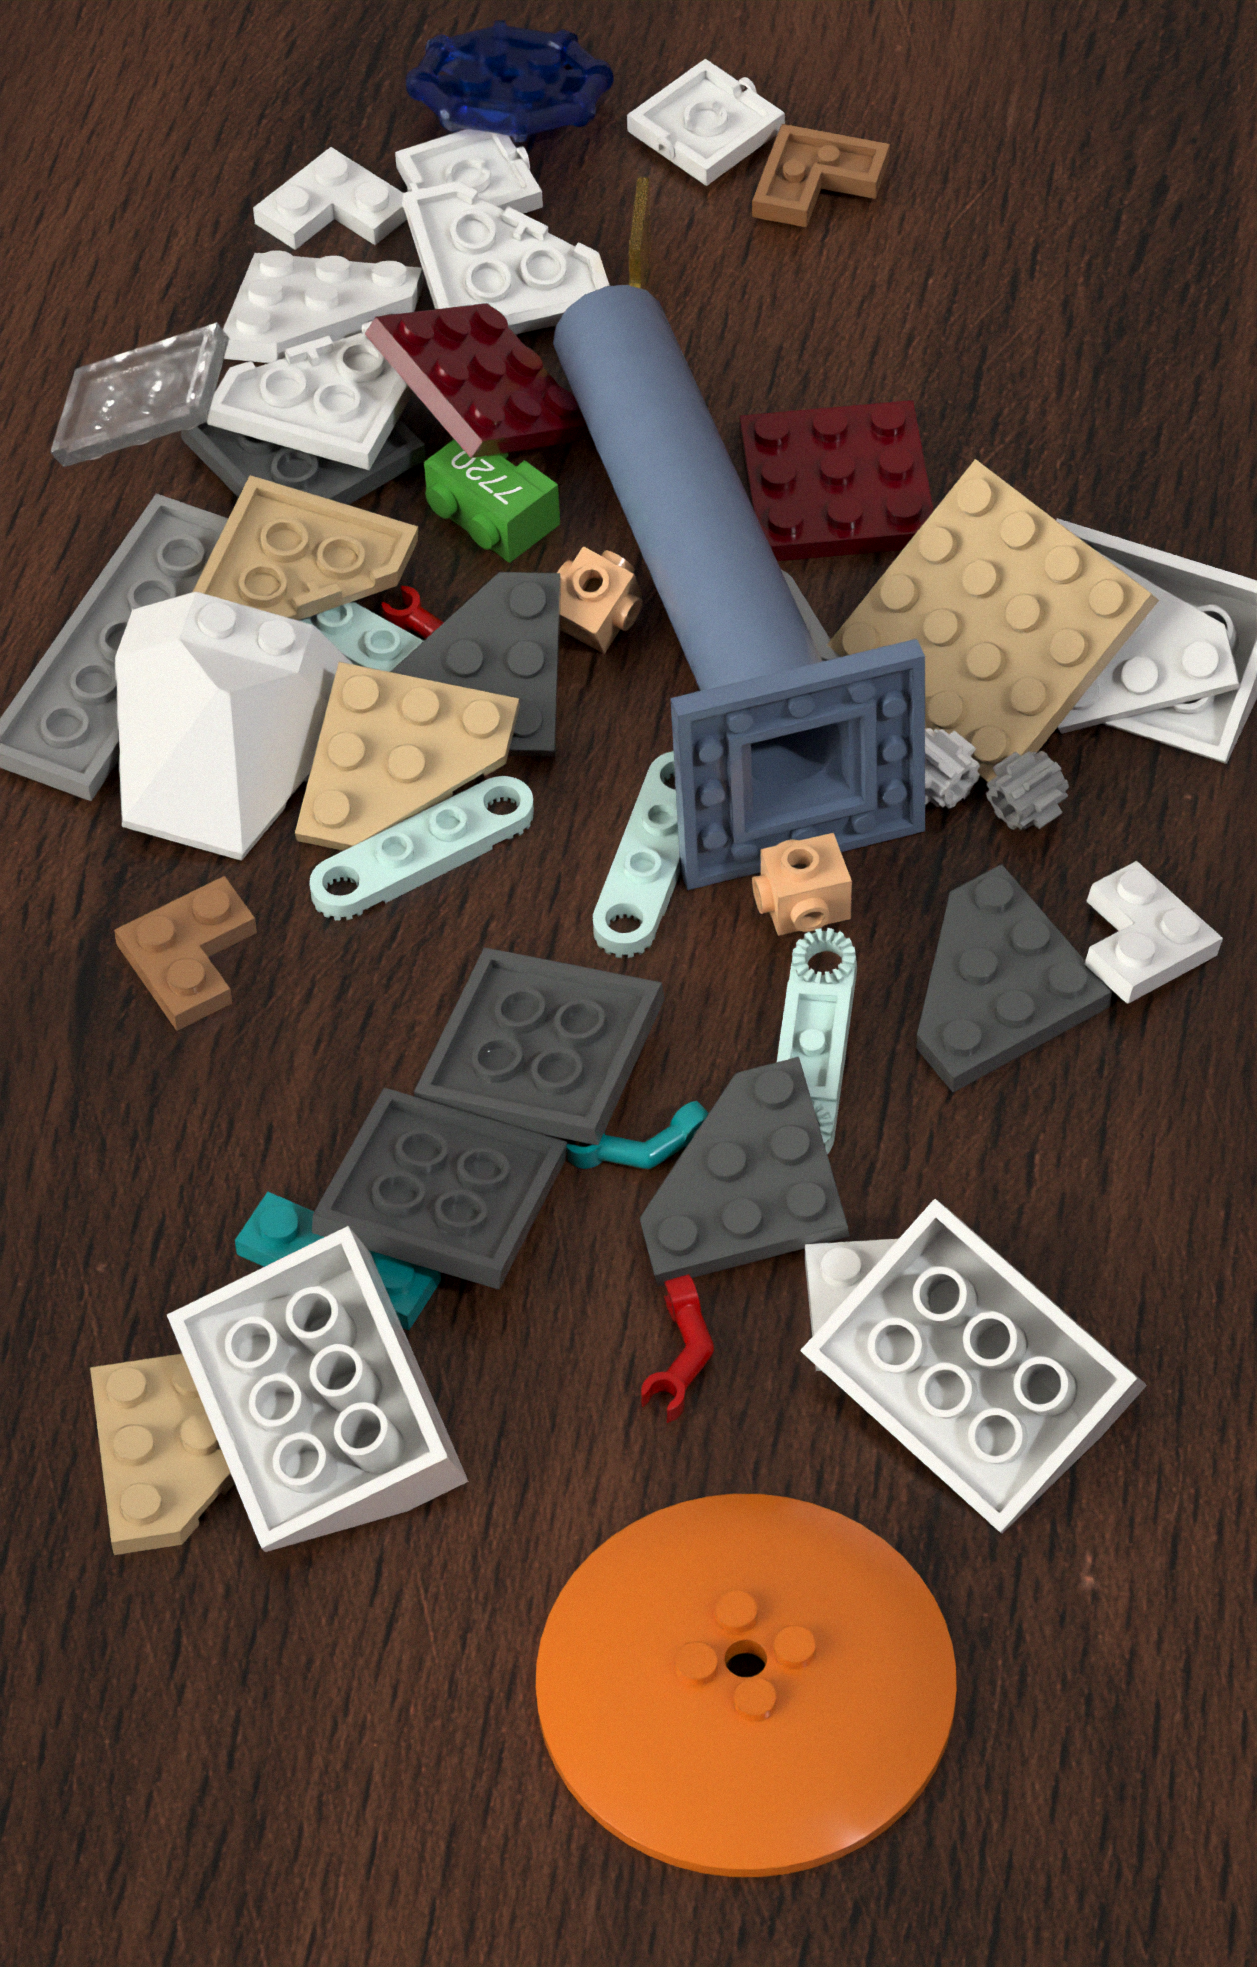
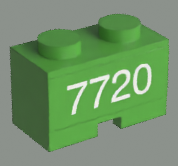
M454 439L424 462L426 499L438 516L444 519L450 518L469 532L472 539L480 547L493 550L509 563L560 525L557 483L525 460L518 466L513 465L505 459L509 456L508 453L470 458Z

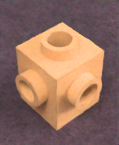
M583 546L575 560H567L557 572L561 576L560 630L605 654L620 629L627 631L640 613L642 592L633 574L635 571L634 567L624 558L611 551L604 550L600 556Z
M834 833L803 840H787L776 846L761 849V875L752 877L753 893L759 912L761 914L770 912L778 936L797 931L810 932L827 924L851 919L852 880Z

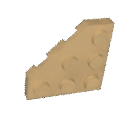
M250 475L193 592H200L299 621L397 586L418 542V526Z
M338 662L295 830L296 840L344 851L453 796L452 792L481 774L486 776L505 765L520 708L519 698Z
M183 1354L91 1367L109 1528L114 1555L182 1545L199 1526L198 1518L220 1492L225 1495L235 1484Z

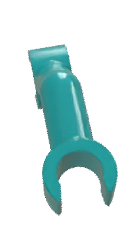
M693 1101L684 1105L676 1112L669 1127L646 1142L605 1135L604 1132L599 1145L592 1144L587 1147H579L567 1144V1158L573 1166L583 1169L595 1167L603 1161L651 1169L684 1147H687L709 1113L698 1101Z

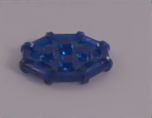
M493 20V26L452 37L443 34L434 36L427 41L425 45L426 53L419 65L409 71L405 78L408 95L414 100L422 101L439 117L440 125L443 128L452 132L465 128L513 137L514 142H526L529 135L570 124L577 127L585 126L595 118V106L602 93L609 90L614 82L611 66L604 60L595 59L578 43V37L575 33L565 29L557 33L512 27L507 26L505 20ZM569 64L573 70H566L563 67ZM443 71L449 75H440L439 73Z

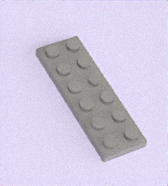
M157 493L155 494L0 718V768L86 800H93L120 757L119 729H117L118 703L115 657L133 609L192 593L228 518Z

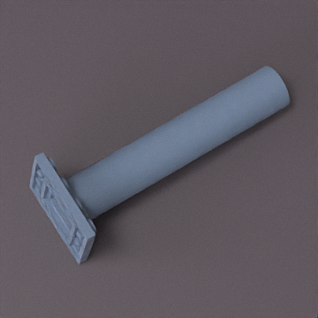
M630 285L605 286L585 294L566 309L557 323L553 345L700 691L670 698L680 873L687 890L761 872V849L776 846L787 840H803L834 833L840 851L844 852L924 832L925 655L918 640L913 639L822 661L660 302L647 290Z

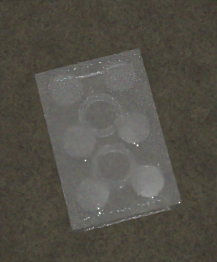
M214 323L76 368L50 453L63 467H67L82 461L95 460L105 454L133 445H143L152 439L181 430H190L206 423L230 338L218 323Z

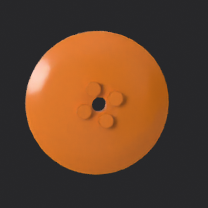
M726 1494L681 1502L655 1511L611 1536L589 1555L560 1592L548 1616L540 1640L536 1662V1699L545 1745L556 1770L568 1790L581 1806L613 1835L650 1857L675 1867L726 1877H767L815 1868L861 1848L886 1831L907 1812L922 1794L936 1772L947 1747L952 1729L957 1692L956 1663L945 1619L934 1596L907 1560L884 1539L862 1524L838 1512L813 1503L766 1494ZM742 1653H750L761 1658L766 1666L759 1674L753 1677H739L733 1674L726 1665L732 1657Z

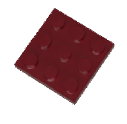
M488 303L376 316L365 332L367 338L470 458L581 441L589 430L575 397L569 391L560 387L543 367V362L539 355L520 341L508 327L505 316Z
M913 400L739 415V432L750 503L777 561L903 550L934 511Z

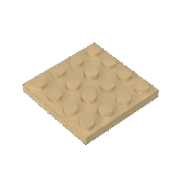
M975 459L827 646L843 657L917 639L925 655V729L929 727L933 731L935 729H943L948 734L956 731L972 744L976 750L971 757L981 766L977 771L983 779L989 782L997 777L993 767L1014 752L1022 756L1028 751H1035L1036 753L1039 751L1159 600Z

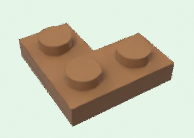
M781 124L752 200V217L807 228L821 189L876 199L890 160V144Z
M223 876L115 929L114 932L117 946L176 1031L232 1004L230 987L208 957L256 934L257 929L255 917L227 878Z

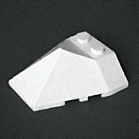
M192 592L133 609L115 657L122 827L242 861L285 809L286 802L303 781L307 782L309 780L338 662L353 663L312 624L200 592Z

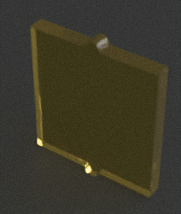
M638 177L629 242V285L645 290L651 247L649 178Z

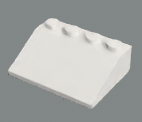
M1057 518V522L1094 550L1223 623L1227 629L1241 687L1237 690L1102 724L1227 764L1257 699V580Z
M936 1199L928 1205L800 1350L1000 1533L1007 1530L1099 1440L1147 1386L953 1212Z
M349 1226L167 1314L261 1549L265 1552L407 1512L469 1482L371 1253Z

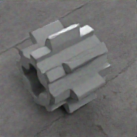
M1028 751L1020 756L1017 752H1014L993 767L997 777L987 783L989 791L986 792L987 799L991 802L997 817L1006 822L1009 828L1014 830L1019 827L1021 830L1022 828L1027 829L1034 824L1040 829L1062 814L1058 804L1068 797L1066 790L1069 788V784L1060 771L1061 767L1057 762H1053L1047 753L1043 751L1039 753Z

